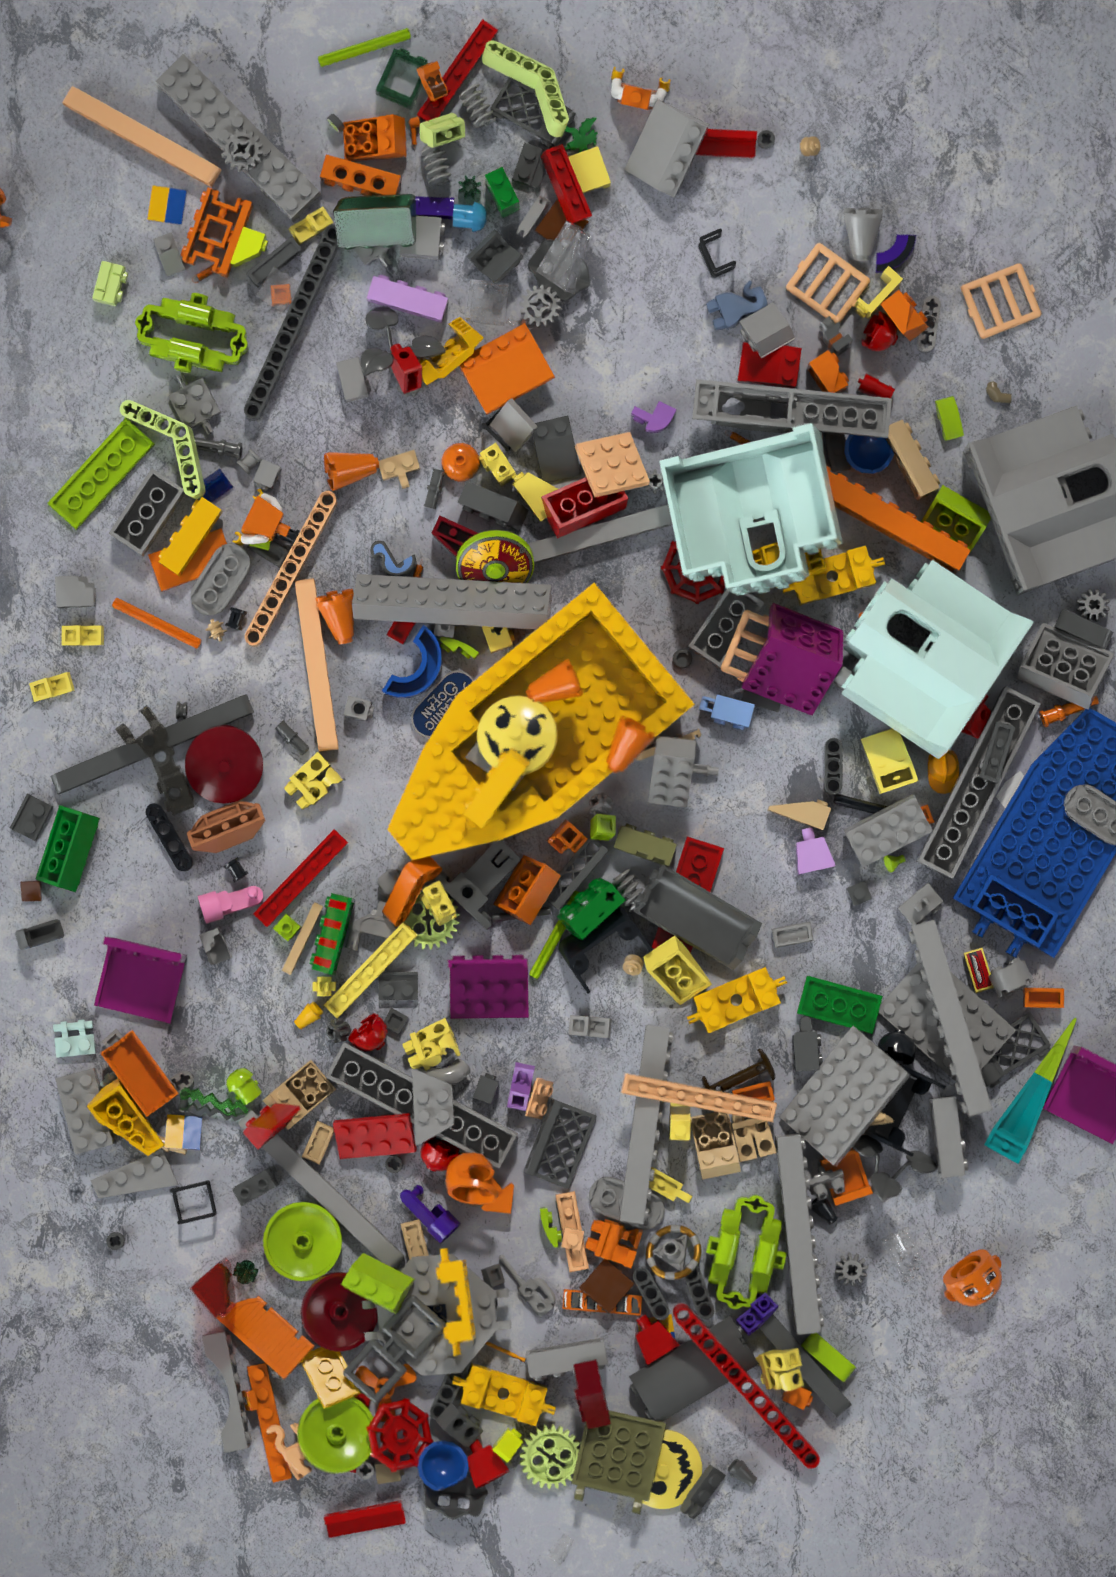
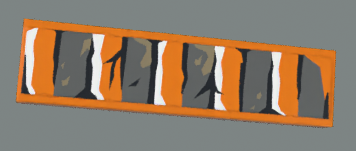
M564 1289L562 1309L607 1313L583 1291ZM626 1294L610 1313L641 1316L642 1295Z

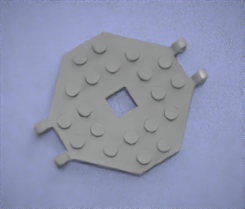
M448 1254L450 1261L459 1260L453 1254ZM441 1255L412 1257L400 1271L415 1279L402 1305L411 1295H415L426 1306L446 1304L447 1323L462 1320V1317H458L457 1305L460 1302L459 1297L455 1296L454 1285H457V1281L441 1283V1279H437L436 1268L441 1263ZM467 1267L476 1338L469 1341H461L460 1349L462 1355L453 1356L452 1344L449 1343L448 1339H445L443 1330L418 1359L412 1358L407 1352L401 1358L421 1376L461 1373L497 1330L512 1328L511 1320L497 1321L495 1298L509 1297L508 1289L494 1290ZM369 1300L362 1301L363 1309L377 1308L379 1331L365 1333V1341L380 1339L386 1344L391 1337L383 1331V1326L394 1313ZM412 1305L395 1324L393 1329L416 1349L436 1325H428V1318Z

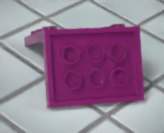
M772 603L769 608L768 639L742 682L741 688L806 714L813 715L843 665L844 630Z
M104 937L103 944L108 945L94 1006L171 1024L187 955L114 937Z
M492 955V959H484V956H472V960H465V956H452V960H448V968H450V1019L529 1018L528 959H524V955H512V959H504V955Z
M1073 1046L1044 1103L1043 1109L1113 1144L1116 1139V1064L1083 1047Z

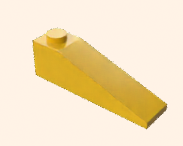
M119 1078L103 1087L87 1105V1108L100 1124L111 1129L116 1135H120L147 1156L164 1146L163 1141Z

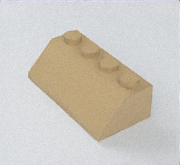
M900 420L889 425L888 438L885 439L894 452L893 457L918 501L937 491L940 481L936 474L932 475L929 469L931 465L927 457H923L920 453L922 448L917 439L913 440L910 425Z

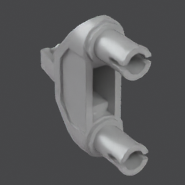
M379 901L377 910L372 909L371 914L348 924L350 932L345 948L351 949L352 942H354L352 950L357 951L360 936L363 932L387 939L397 929L382 913L386 902Z

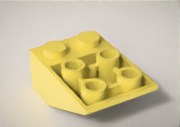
M892 728L861 739L879 794L918 781L914 766L900 733Z

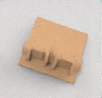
M537 1077L532 1087L533 1092L530 1093L532 1095L531 1098L529 1097L530 1101H528L525 1116L542 1120L547 1112L548 1099L553 1093V1082Z

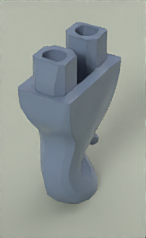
M748 281L743 288V294L746 297L756 298L755 303L729 292L715 296V299L707 302L706 307L709 314L719 311L721 315L720 318L712 320L715 330L732 329L739 324L743 317L752 315L766 307L768 303L761 286L750 289L752 282Z

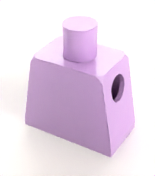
M813 827L802 829L804 841L796 843L798 875L834 867L835 862L825 838H815Z

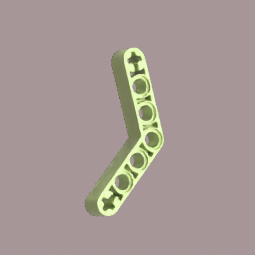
M488 41L481 58L482 62L486 66L535 89L548 133L554 137L563 136L569 117L554 70L497 41Z
M126 400L122 402L120 412L124 417L173 438L185 494L194 499L203 497L205 485L193 430L180 421L134 401ZM133 408L134 410L138 411V414L136 415L132 412H128V409ZM151 413V420L145 422V416ZM168 421L169 426L167 429L162 430V423ZM185 428L186 434L183 437H179V431ZM189 447L190 453L187 456H183V450ZM193 466L194 472L188 475V467ZM194 485L198 487L195 489V493L191 491L194 489Z

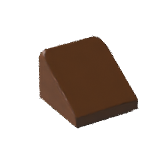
M20 881L22 901H42L41 881Z

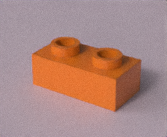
M1023 988V1007L1064 1008V988Z
M770 1081L732 1090V1094L768 1101L775 1100Z

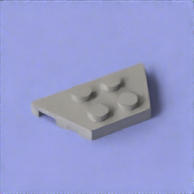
M412 1069L415 1145H419L454 1125L453 1090L451 1084L417 1069Z

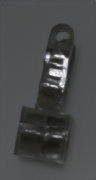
M146 705L139 712L146 718L151 728L137 738L124 723L115 729L127 745L137 743L151 759L159 780L156 783L160 794L164 793L166 798L164 800L167 812L171 811L173 816L195 807L196 802L181 766H176L172 756L175 755L173 747H168L165 739L168 737L165 727L149 706ZM144 736H153L154 744L146 745L144 743ZM157 751L165 752L166 759L164 761L156 759L155 754ZM172 788L179 789L180 796H173L170 790Z

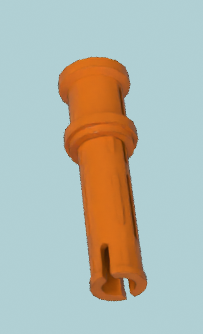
M1095 696L1091 706L1099 704L1097 696ZM1072 702L1062 706L1057 704L1054 705V708L1047 711H1039V716L1046 728L1049 727V724L1058 720L1064 721L1066 716L1085 708Z

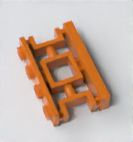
M208 187L207 191L202 192L200 202H202L201 208L195 212L193 220L196 222L194 227H190L187 238L189 241L187 246H183L180 256L183 257L182 261L184 263H189L195 266L197 257L214 263L212 272L228 278L232 267L231 260L242 229L246 227L253 203L237 198L235 206L218 201L220 192ZM213 197L212 205L220 207L218 216L207 214L205 221H203L210 199ZM241 206L242 208L234 231H232L233 222L225 220L227 211L238 214ZM210 221L227 226L222 243L205 238ZM198 233H200L198 240L207 244L204 253L194 250L192 257H190ZM227 243H229L221 267H219L221 260L212 256L214 248L217 247L225 250Z

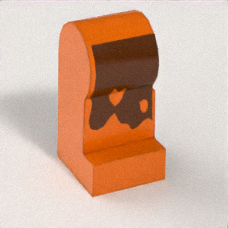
M438 61L427 63L416 69L431 101L448 95L447 87L439 71Z

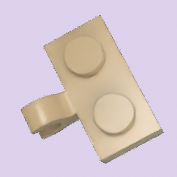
M415 450L379 461V469L383 481L398 476L402 489L410 487L406 474L420 469Z

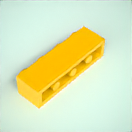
M203 497L200 500L196 499L191 507L193 511L189 516L186 515L180 523L181 529L179 532L175 531L169 540L171 544L167 549L163 548L158 556L160 558L158 562L178 576L182 574L223 513L220 508Z
M512 748L507 753L503 751L497 760L500 762L496 768L493 766L486 775L489 779L486 783H480L475 790L478 793L474 799L470 797L464 806L467 809L463 814L481 828L487 824L531 763Z

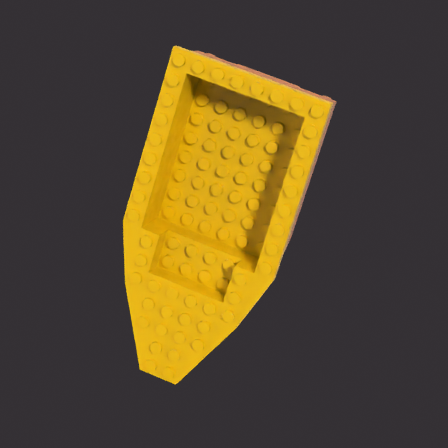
M593 583L456 695L424 746L387 830L409 857L415 860L498 841L556 819L613 772L608 768L606 760L621 716H624L625 719L629 717L646 727L645 731L648 734L652 731L656 737L695 704L598 586ZM569 659L579 680L580 690L582 689L583 695L541 703L550 712L556 724L557 743L552 756L541 768L526 774L514 791L510 790L487 824L481 828L463 813L467 809L464 806L470 797L474 799L478 794L475 790L480 783H486L489 779L486 776L487 772L465 758L478 740L477 732L482 716L489 707L501 699L512 696L528 697L526 690H529L528 685L564 660Z

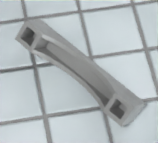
M227 1330L204 1334L202 1340L205 1356L220 1370L229 1391V1414L221 1432L224 1453L247 1449L249 1443H252L250 1431H246L245 1427L248 1419L246 1412L242 1411L241 1404H244L242 1392L239 1393L237 1385H240L239 1374L235 1373L234 1365H237L235 1354H231L230 1346H233L231 1334L227 1335Z

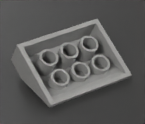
M657 99L624 170L657 190L675 197L710 124Z
M1042 623L1020 665L1017 679L1089 710L1115 653Z

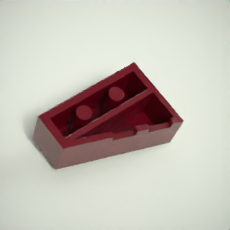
M440 515L432 530V536L455 557H457L461 546L469 538L479 534Z
M597 1359L573 1364L578 1389H574L582 1422H586L588 1429L610 1425V1415L601 1383Z

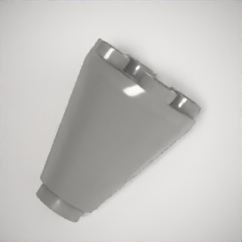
M844 208V220L854 260H869L881 224L883 209L859 208L855 212V208Z

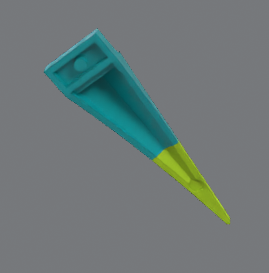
M1076 1018L1071 1021L1006 1109L984 1143L986 1147L1019 1164L1028 1148L1076 1023Z

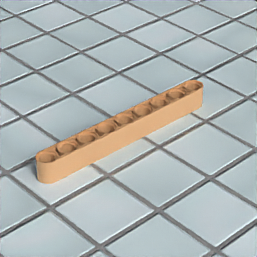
M71 86L62 102L69 109L210 187L214 185L222 171L211 162L76 87Z
M324 491L320 494L245 633V640L250 646L258 647L264 641L337 505V498L333 492ZM332 496L333 503L331 505L323 504L324 497ZM322 513L324 514V520L322 522H315L314 515ZM307 530L315 532L313 539L308 540L304 537ZM298 547L306 549L304 556L298 557L295 555ZM289 564L296 565V571L293 574L286 572V567ZM280 581L287 583V588L284 591L277 590V584ZM275 598L278 600L275 608L268 607L269 599ZM266 615L269 621L266 625L258 623L260 616ZM253 632L259 634V640L255 643L249 641V635Z
M315 579L295 581L318 750L319 752L338 750L320 613L315 599L317 597Z

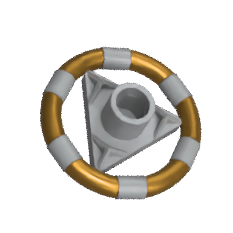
M669 1225L663 1227L653 1234L647 1244V1264L655 1275L665 1280L684 1278L692 1273L699 1264L702 1251L701 1243L698 1236L685 1226ZM665 1234H684L654 1249V1246ZM689 1237L694 1247V1256L684 1269ZM653 1253L679 1270V1272H664L659 1269L653 1258Z

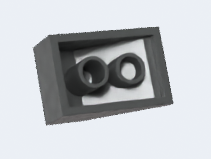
M568 415L535 423L538 427L532 434L543 481L549 483L581 475Z

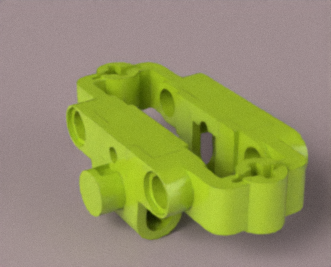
M191 293L190 301L162 298L160 306L146 305L143 308L142 314L135 320V325L138 329L137 338L142 345L150 347L149 356L175 362L174 369L186 373H191L192 366L222 372L224 364L238 365L242 356L249 350L246 340L247 333L244 326L234 323L235 314L208 306L209 297L199 293ZM152 314L174 320L178 324L200 329L237 333V336H234L230 341V347L233 352L232 356L210 350L204 344L174 337L170 340L147 337L154 329ZM147 318L149 325H145V328H143L141 323H144ZM242 340V344L244 347H240V349L237 352V348L235 345H238L239 342H241Z
M752 1194L749 1197H738L733 1210L724 1208L718 1236H709L707 1241L706 1253L713 1254L708 1283L717 1285L715 1292L717 1299L725 1302L731 1309H739L742 1306L751 1307L750 1304L756 1300L757 1294L763 1295L765 1292L767 1293L773 1268L783 1270L786 1260V1252L778 1251L782 1220L773 1219L774 1206L764 1201L757 1194ZM755 1198H758V1202L762 1205L756 1206L753 1209V1205L748 1202L755 1201ZM742 1205L747 1206L753 1213L767 1210L761 1232L757 1236L752 1259L748 1298L743 1297L736 1290L723 1293L728 1281L729 1271L734 1267L738 1249ZM734 1295H737V1298L741 1301L735 1302V1305H732V1302L727 1298H734Z

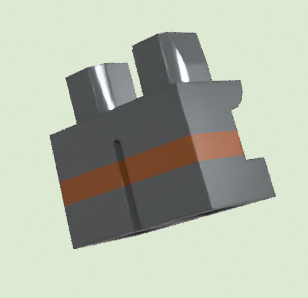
M830 316L820 322L819 329L823 333L822 340L831 353L834 352L838 357L851 348L853 340L849 334L845 337L839 332L840 322L835 324Z

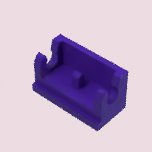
M415 196V216L453 219L455 197Z

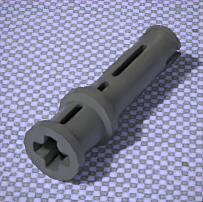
M194 437L198 450L218 453L220 457L224 455L235 457L236 460H240L242 443L235 444L224 439L214 441Z

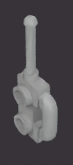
M499 1256V1260H501L518 1282V1293L524 1296L523 1299L526 1302L530 1303L535 1313L542 1317L554 1307L552 1304L556 1298L547 1283L541 1278L533 1280L530 1278L525 1282L505 1259V1256ZM538 1287H540L544 1294L547 1296V1298H545L544 1300L535 1290Z

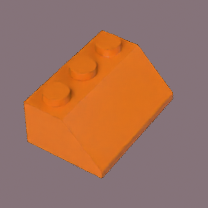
M523 855L493 905L514 918L531 925L561 875L548 865Z

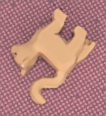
M292 1423L290 1426L297 1435L299 1423ZM276 1424L269 1426L266 1432L267 1434L277 1433L276 1449L282 1454L285 1461L288 1462L290 1471L295 1478L300 1480L310 1473L312 1469L304 1464L306 1458L300 1449L299 1443L297 1442L289 1447L284 1446V1429Z

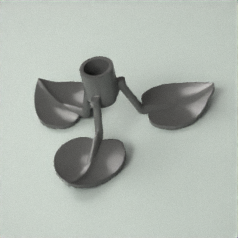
M387 307L374 308L366 315V324L374 330H381L386 327L389 347L391 348L393 343L389 326L398 324V315L394 310ZM427 335L416 337L412 340V346H409L417 358H430L446 353L445 348L437 339ZM379 348L365 350L361 355L360 361L364 376L386 369L394 373L391 368L393 364L391 350L390 353L387 351L382 352Z
M862 1134L853 1145V1148L862 1156H875L876 1158L875 1173L870 1179L871 1189L881 1202L896 1197L901 1193V1185L895 1179L907 1166L911 1165V1168L918 1173H931L938 1168L936 1163L925 1153L910 1151L914 1153L913 1157L906 1155L908 1161L890 1177L885 1172L878 1173L880 1160L878 1153L883 1151V1147L878 1140Z

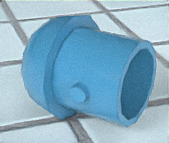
M474 202L473 205L454 204L453 227L471 228L472 232H477L484 228L487 212L482 204Z

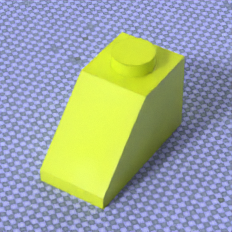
M243 227L231 260L232 267L236 268L259 257L262 251L265 252L268 246L266 235Z
M508 1427L494 1443L492 1450L508 1463L523 1443L522 1434L515 1428L511 1430Z

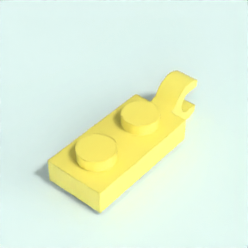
M651 1166V1169L654 1170L653 1182L649 1181L650 1189L673 1202L676 1197L687 1203L690 1202L692 1196L681 1190L682 1183Z

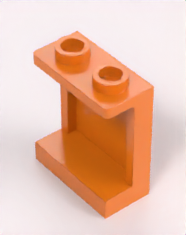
M853 1147L837 1166L830 1163L824 1156L823 1159L819 1160L821 1167H824L825 1171L832 1169L834 1172L842 1169L844 1173L845 1192L835 1194L833 1188L829 1189L835 1206L873 1194L859 1153Z

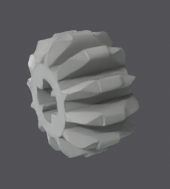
M1091 589L1087 590L1088 596L1082 593L1081 597L1084 600H1077V603L1082 605L1077 608V611H1084L1081 617L1084 618L1088 615L1087 620L1091 621L1094 616L1096 622L1100 620L1099 615L1105 618L1106 614L1104 611L1110 610L1108 606H1104V604L1110 603V600L1102 599L1106 596V593L1099 596V589L1095 590L1094 595ZM1095 601L1098 604L1096 605L1098 608L1091 609L1089 602L1093 603Z
M847 1253V1260L844 1256H840L843 1263L836 1262V1265L841 1267V1269L835 1270L836 1274L842 1273L838 1280L841 1281L845 1278L844 1285L846 1286L849 1280H851L852 1286H856V1279L860 1284L863 1283L860 1276L867 1277V1274L862 1272V1270L868 1269L867 1265L861 1266L865 1259L862 1258L858 1261L859 1254L857 1253L853 1259L851 1253ZM849 1265H851L852 1267L853 1265H856V1268L854 1269V1274H852L851 1272L847 1274V1271L849 1270Z

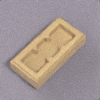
M317 1121L302 1157L320 1165L334 1134V1128Z
M420 1220L401 1223L409 1260L412 1257L429 1256Z

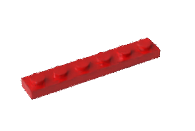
M481 20L442 77L447 87L448 95L435 101H431L428 97L417 113L419 118L429 121L441 116L483 55L486 43L492 41L499 32L497 28L485 20Z
M333 829L253 914L268 927L348 842Z

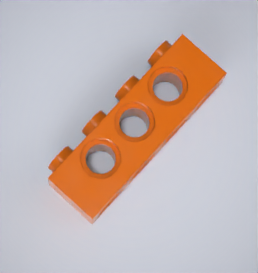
M327 154L320 174L321 181L327 186L334 187V185H339L345 191H360V194L363 196L372 197L374 195L379 197V200L387 203L396 201L402 180L400 175ZM340 170L347 172L346 177L343 179H339L336 176ZM357 176H364L366 178L362 184H357L355 179ZM382 181L384 187L382 189H375L373 187L374 183Z

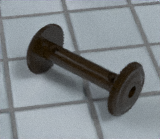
M758 1049L761 1061L712 1085H709L705 1076L702 1077L701 1081L706 1089L725 1092L765 1071L769 1073L772 1081L775 1080L776 1075L766 1053L762 1049Z

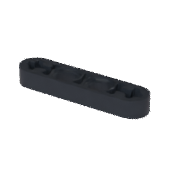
M157 803L149 804L145 811L146 816L175 867L184 872L190 870L193 865L192 858L164 809ZM152 807L155 809L159 808L158 816L160 818L164 816L165 820L159 821L156 825L154 821L158 820L154 815L150 816L149 814L152 812ZM163 823L168 824L170 827L169 833L165 835L159 832V826ZM173 840L179 843V849L175 852L171 851L168 847L169 843ZM182 850L185 852L181 854L183 859L189 860L187 863L188 867L186 868L179 866L181 860L178 856L175 859L173 855L179 854Z

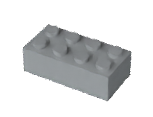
M151 469L109 534L144 557L184 497V489L154 469Z
M726 589L688 648L718 669H721L743 612L750 610L758 614L764 602L750 593L736 596V594ZM748 620L745 630L748 629L753 620Z
M657 736L648 803L687 807L695 758V740Z
M911 794L844 829V832L860 863L865 867L933 832L914 794Z
M96 1068L55 1078L75 1155L115 1144L113 1131L100 1124L87 1108V1105L101 1090Z
M952 1095L929 1098L938 1176L941 1178L964 1176L965 1171L968 1170L967 1159L963 1158V1151H966L965 1140L960 1135V1131H963L962 1119L958 1118V1112H961L960 1100Z
M604 1337L526 1351L529 1375L535 1381L546 1379V1375L554 1374V1377L565 1376L568 1371H573L575 1374L573 1364L597 1359L599 1370L604 1369V1365H608Z

